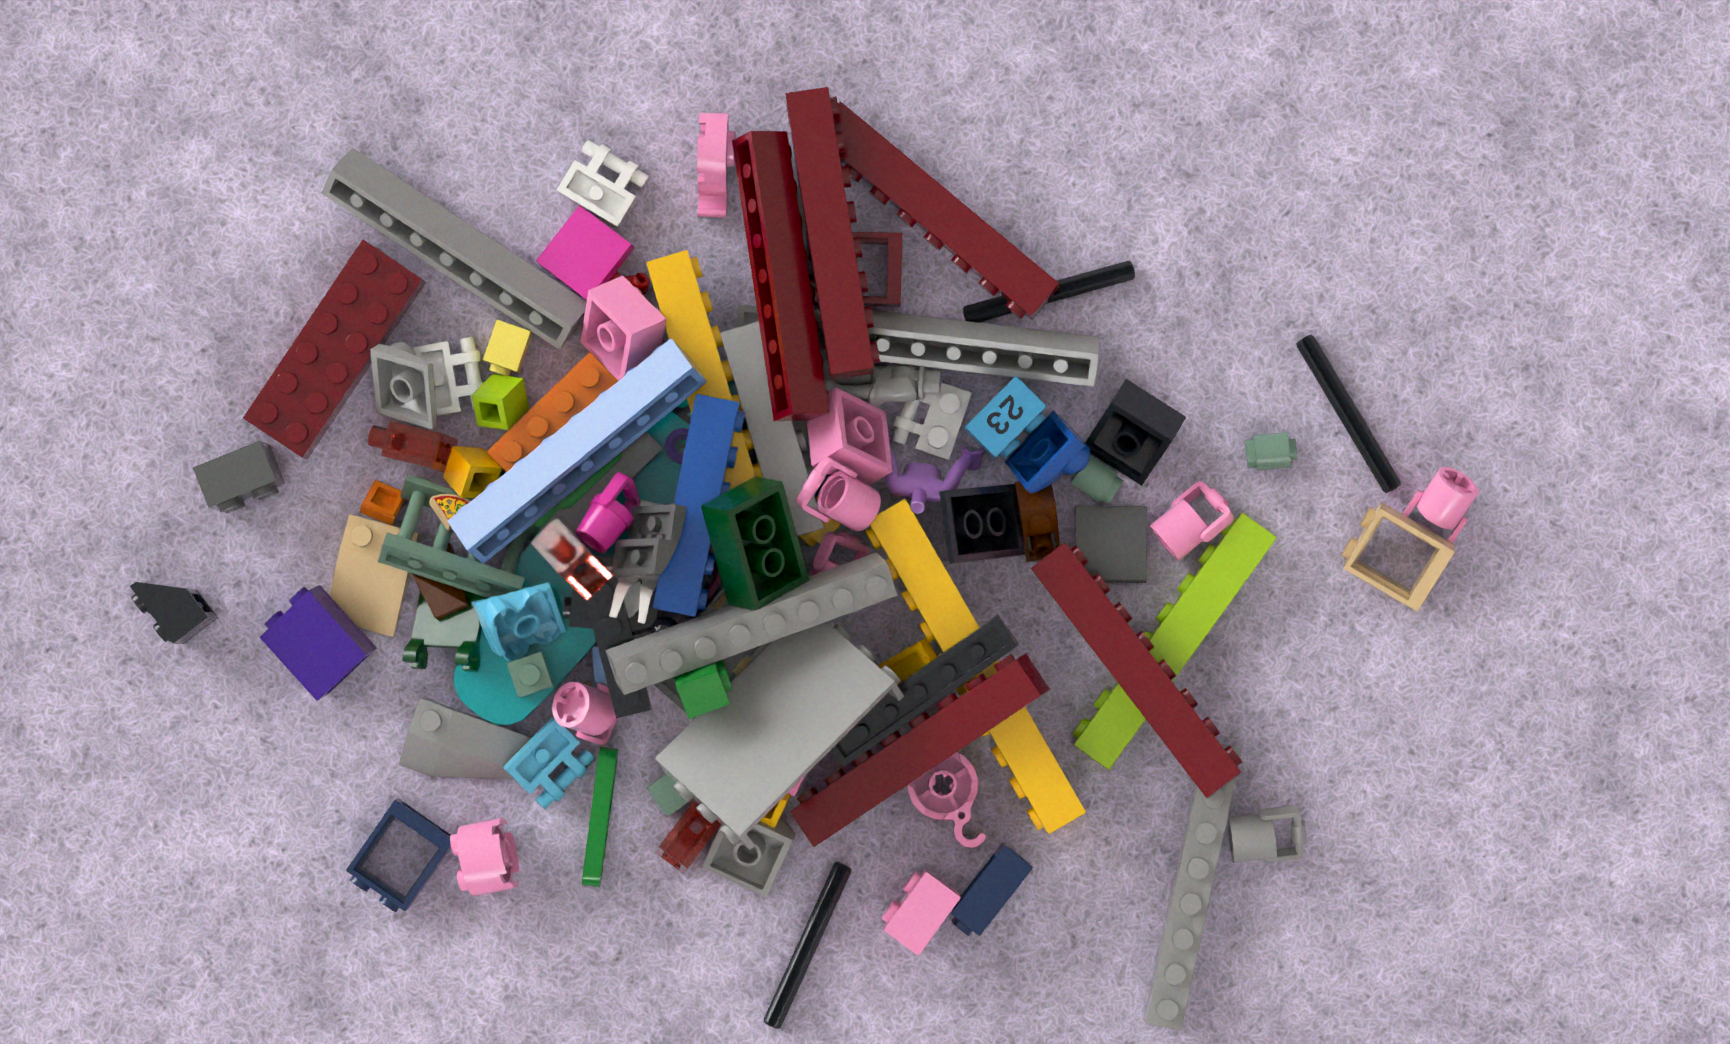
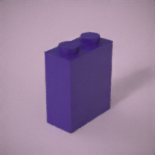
M320 585L310 590H307L306 587L299 590L289 600L293 606L285 613L281 610L275 613L264 624L268 630L259 637L316 701L332 692L377 649Z

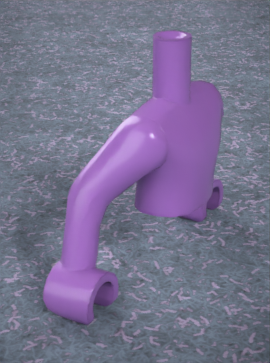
M888 434V436H889V444H891V437H892V436ZM962 446L961 457L952 466L945 480L942 481L940 470L931 464L909 463L905 466L903 474L899 475L896 457L890 447L893 472L885 476L887 486L892 495L910 499V508L914 513H922L926 502L941 503L939 491L956 490L966 470H977L981 467L983 449L979 448L978 452H971L966 449L967 446Z

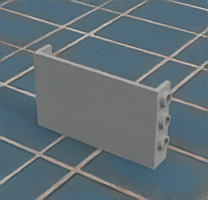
M824 622L774 640L731 682L733 690L727 692L729 705L697 716L655 757V760L664 772L676 782L673 788L687 802L692 798L700 804L696 808L699 813L711 824L715 820L722 824L723 827L720 831L734 845L740 841L751 850L755 845L747 833L888 692L898 701L904 697L897 685L900 681L898 676L886 665L880 669L874 663L876 658L863 645L856 648L850 643L852 640L851 636L839 624L832 627L829 623Z

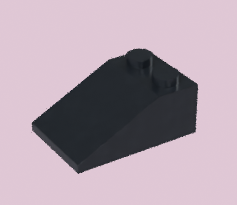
M1015 484L939 491L949 564L1025 555Z

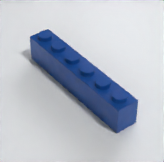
M696 394L674 499V504L687 507L685 521L675 552L664 571L659 575L652 608L697 617L698 610L705 611L709 594L708 589H703L705 574H713L716 559L714 554L710 553L711 542L701 505L730 490L731 483L724 481L727 467L734 469L738 447L732 446L734 432L741 433L745 412L739 411V402Z

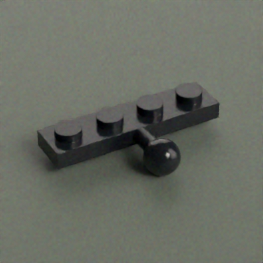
M612 570L581 577L580 581L617 719L652 710V705L647 687L626 695L622 693L615 681L605 650L677 625L678 623L670 617H660L652 624V627L632 632L624 600L617 618L609 617L615 589L619 582L618 577L611 576Z

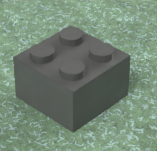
M262 441L255 442L193 467L208 508L220 510V512H225L226 514L245 507L244 500L253 497L254 499L263 500L278 494L277 487L285 484L270 444Z

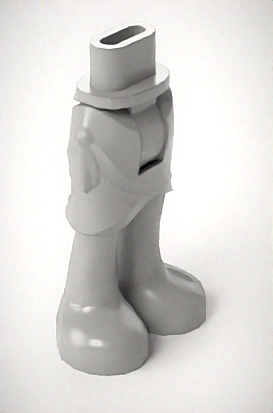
M822 355L824 362L823 374L827 392L837 387L863 401L869 400L870 404L875 407L887 402L924 399L925 394H940L941 370H926V367L898 363L889 365L873 364L874 374L831 380L827 355Z

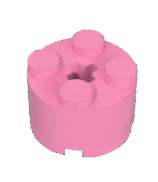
M501 817L462 825L458 828L457 834L450 836L452 852L454 856H459L461 870L457 871V880L461 891L469 890L472 896H479L518 887L519 880L513 881V873L519 872V861L512 832L504 833L502 825L508 824L505 818Z

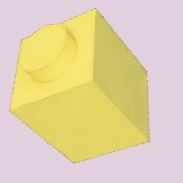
M496 320L483 358L485 362L491 364L489 371L510 376L511 371L520 373L533 333L524 328Z

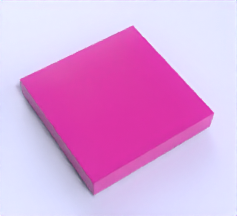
M579 205L537 258L536 262L587 300L588 290L609 282L635 247Z

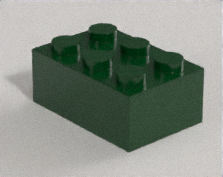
M755 476L701 505L728 605L755 611L809 581L782 481Z

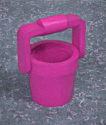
M617 472L601 494L597 493L589 503L590 507L576 530V536L592 550L605 553L622 533L627 531L633 524L632 507L640 506L641 500L637 487L631 477ZM621 490L625 498H627L624 505L615 500Z

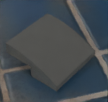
M677 504L632 507L631 514L634 517V522L629 528L628 539L616 540L611 576L661 575L678 545L687 507Z
M1075 506V545L1089 561L1084 567L1091 577L1098 573L1105 583L1147 582V506Z

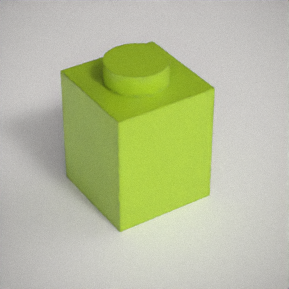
M492 374L471 395L477 426L509 430L529 410L524 379L520 377Z

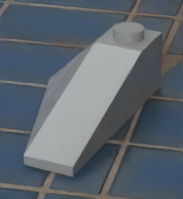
M420 698L407 731L399 765L431 777L513 779L502 767L532 737L430 699Z

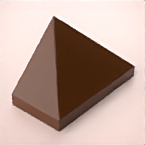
M449 543L446 551L455 554L453 545ZM412 573L433 616L437 620L469 607L465 590Z

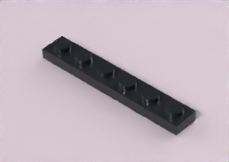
M997 614L897 684L904 697L898 701L888 692L831 749L832 753L842 767H845L1018 646V641Z

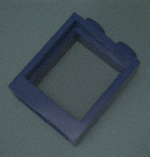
M395 799L346 869L352 875L350 881L366 892L371 888L382 895L379 901L392 911L397 912L399 908L407 911L451 849V834L401 799ZM396 818L439 847L406 896L362 867Z
M1002 843L962 893L960 900L952 909L951 914L954 916L951 920L952 924L967 936H970L972 932L980 936L1033 869L1032 865L1006 844Z

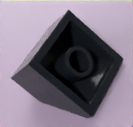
M1125 379L1085 443L1090 448L1092 455L1142 486L1173 441L1186 416L1128 379Z

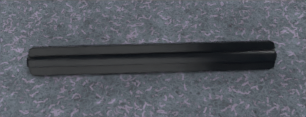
M1125 261L1056 280L1060 288L1047 303L1133 280L1135 278L1134 266L1131 261ZM1003 296L963 307L965 321L978 323L1012 314V312L1005 306L1008 300Z
M1311 334L1302 338L1296 343L1298 350L1381 489L1385 493L1391 492L1401 485L1400 479L1315 337Z
M835 862L764 1017V1023L768 1026L780 1029L851 874V868L843 863Z

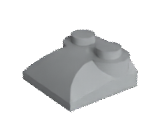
M395 342L390 346L378 344L370 349L376 413L428 429H435L437 427V408L433 364L416 356L415 351L404 342Z
M781 819L775 828L759 821L747 833L755 845L749 850L740 841L736 845L731 843L720 831L723 827L721 824L702 868L767 897L796 833L787 822Z

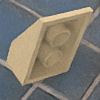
M349 514L338 553L330 597L359 628L394 637L412 573L380 563L378 559L386 533L398 535L400 528ZM414 532L412 540L420 543L423 534Z

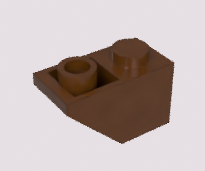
M1018 481L1015 482L1026 562L1039 561L1060 546L1057 509L1052 484L1030 494Z

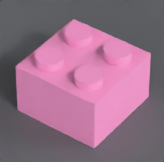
M620 276L588 290L580 342L619 381L630 369L638 366L658 346L662 345L666 318L659 309L655 308L642 295L637 287H634L624 276Z
M837 387L828 392L829 413L807 420L811 465L816 468L822 458L826 456L831 457L857 472L856 479L870 486L893 472L886 412ZM831 466L827 474L833 475L840 470Z
M926 868L921 874L917 871L913 872L903 886V890L907 894L900 903L893 900L882 915V920L885 921L883 931L918 956L961 898L960 893Z

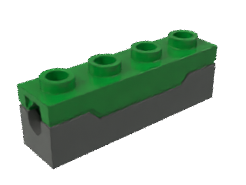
M645 432L534 522V524L540 528L559 550H563L575 538L572 534L576 535V530L590 507L589 503L597 493L601 494L614 475L617 472H621L634 480L664 449Z

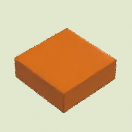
M374 480L361 505L360 513L393 526L406 500L400 498L401 490Z

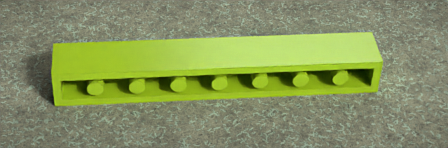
M1243 512L1239 513L1236 518L1234 517L1233 522L1220 532L1223 537L1215 547L1209 544L1197 561L1202 566L1194 576L1188 573L1176 590L1181 595L1173 605L1167 602L1155 619L1160 624L1153 633L1149 631L1144 633L1154 646L1149 651L1157 663L1164 659L1176 674V677L1277 539L1276 536ZM1118 682L1111 691L1105 688L1093 704L1097 708L1095 714L1090 720L1084 717L1072 733L1076 737L1073 745L1107 770L1112 767L1146 720Z

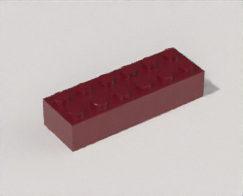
M362 239L243 416V419L300 457L308 460L371 366L370 349L378 344L385 345L426 282Z

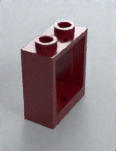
M852 232L853 237H860L861 244L888 245L887 296H862L864 306L901 307L902 233ZM809 249V261H811L810 249ZM809 275L815 304H818L814 275Z

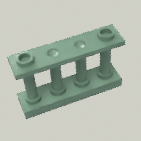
M407 474L400 498L410 502L398 535L386 533L378 562L487 598L521 590L525 577L516 575L515 571L525 540L532 541L540 528L533 523L509 543L501 569L482 564L469 552L466 558L447 552L453 529L448 531L442 522H440L433 546L415 542L412 540L422 508L423 506L432 508L429 504L430 498L439 494H458L454 489L433 483L425 477H414ZM466 498V499H468L469 501H472V500L475 499V498Z

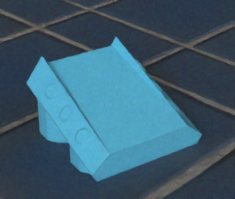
M548 582L472 602L480 621L484 638L492 652L498 656L503 655L508 661H515L525 656L529 645L534 643L548 644L554 641L559 634L566 632Z

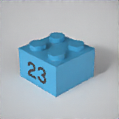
M1015 376L965 426L963 431L993 461L999 455L1005 460L1020 444L1016 437L1023 430L1030 434L1046 418L1041 412L1047 406Z

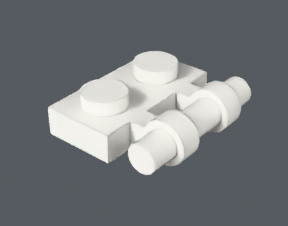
M587 140L581 152L592 158L590 163L586 167L574 160L557 188V192L619 228L637 198L625 190L627 185L631 181L643 188L649 175L638 169L639 165L630 160L625 162L611 153L612 149L604 144L598 146L592 141ZM603 165L619 174L615 183L598 174Z
M474 337L460 339L462 353L453 355L451 354L449 341L413 347L416 356L433 364L437 416L462 412L460 398L470 396L472 410H474L471 395L484 383L481 380L478 362H481L480 350L475 348ZM464 365L467 385L457 386L454 366Z
M941 382L940 394H925L924 399L905 402L900 417L896 416L893 426L896 429L891 441L905 445L909 432L919 435L915 447L916 450L949 461L972 393ZM920 402L930 405L923 425L913 421Z

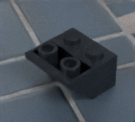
M134 582L130 585V588L135 593L131 596V599L142 613L148 612L156 620L153 628L165 642L185 644L218 619L217 615L196 589Z

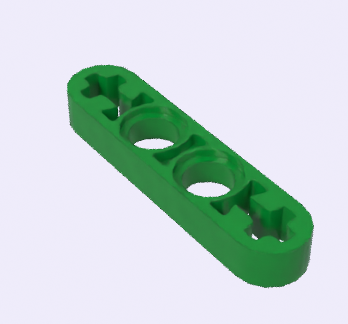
M600 747L582 875V885L600 887L618 760V749Z

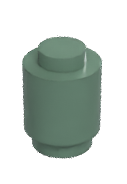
M1288 432L1253 435L1254 439L1245 440L1248 468L1256 467L1257 471L1291 468V460H1297L1296 439H1289Z
M1091 454L1089 455V463L1081 472L1070 474L1074 477L1070 483L1097 502L1102 500L1107 504L1110 503L1124 480L1117 476V471Z

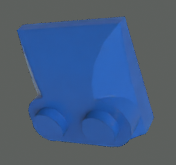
M1053 410L1012 453L1005 463L1023 487L1031 494L1048 487L1064 473L1070 475L1081 472L1089 463L1090 448L1079 434Z

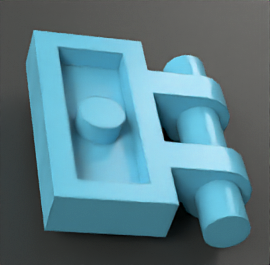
M552 717L502 768L529 794L540 784L544 791L535 801L546 810L554 800L558 802L565 795L563 791L577 777L581 779L588 772L586 768L595 758L586 749L575 758L571 752L580 742ZM563 762L567 768L552 781L548 775Z

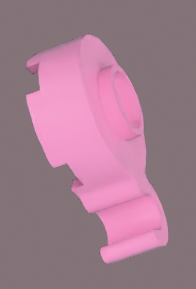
M700 112L699 125L701 127L697 144V173H699L697 216L726 218L728 167H734L735 165L732 140L735 139V131H729V113Z
M956 752L907 785L912 804L922 814L933 819L954 821L953 833L961 845L974 848L985 841L986 835L983 832L978 833L974 838H966L962 834L963 826L971 819L970 809L978 793V777L975 768L963 754ZM939 774H942L944 778L948 775L952 778L953 782L949 784L951 791L943 794L941 790L937 793L933 790L932 786L936 784L935 777Z

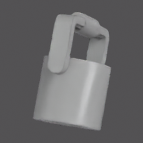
M1297 806L1266 808L1257 814L1227 818L1230 852L1233 863L1262 859L1265 862H1277L1302 857L1303 844L1306 842L1305 821L1301 819ZM1293 817L1291 834L1294 847L1277 849L1273 820Z

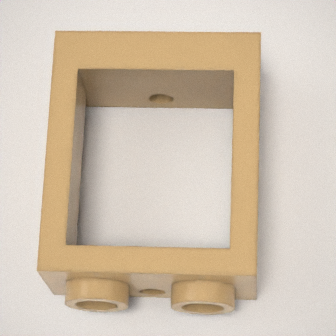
M1380 501L1376 509L1370 507L1362 518L1360 526L1364 529L1356 540L1351 537L1341 554V556L1345 557L1343 569L1418 612L1455 553V544ZM1383 518L1435 547L1434 552L1411 589L1406 588L1358 560Z

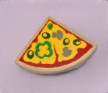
M439 494L431 497L429 504L445 528L450 531L452 527L448 520L462 506L471 501L454 494Z

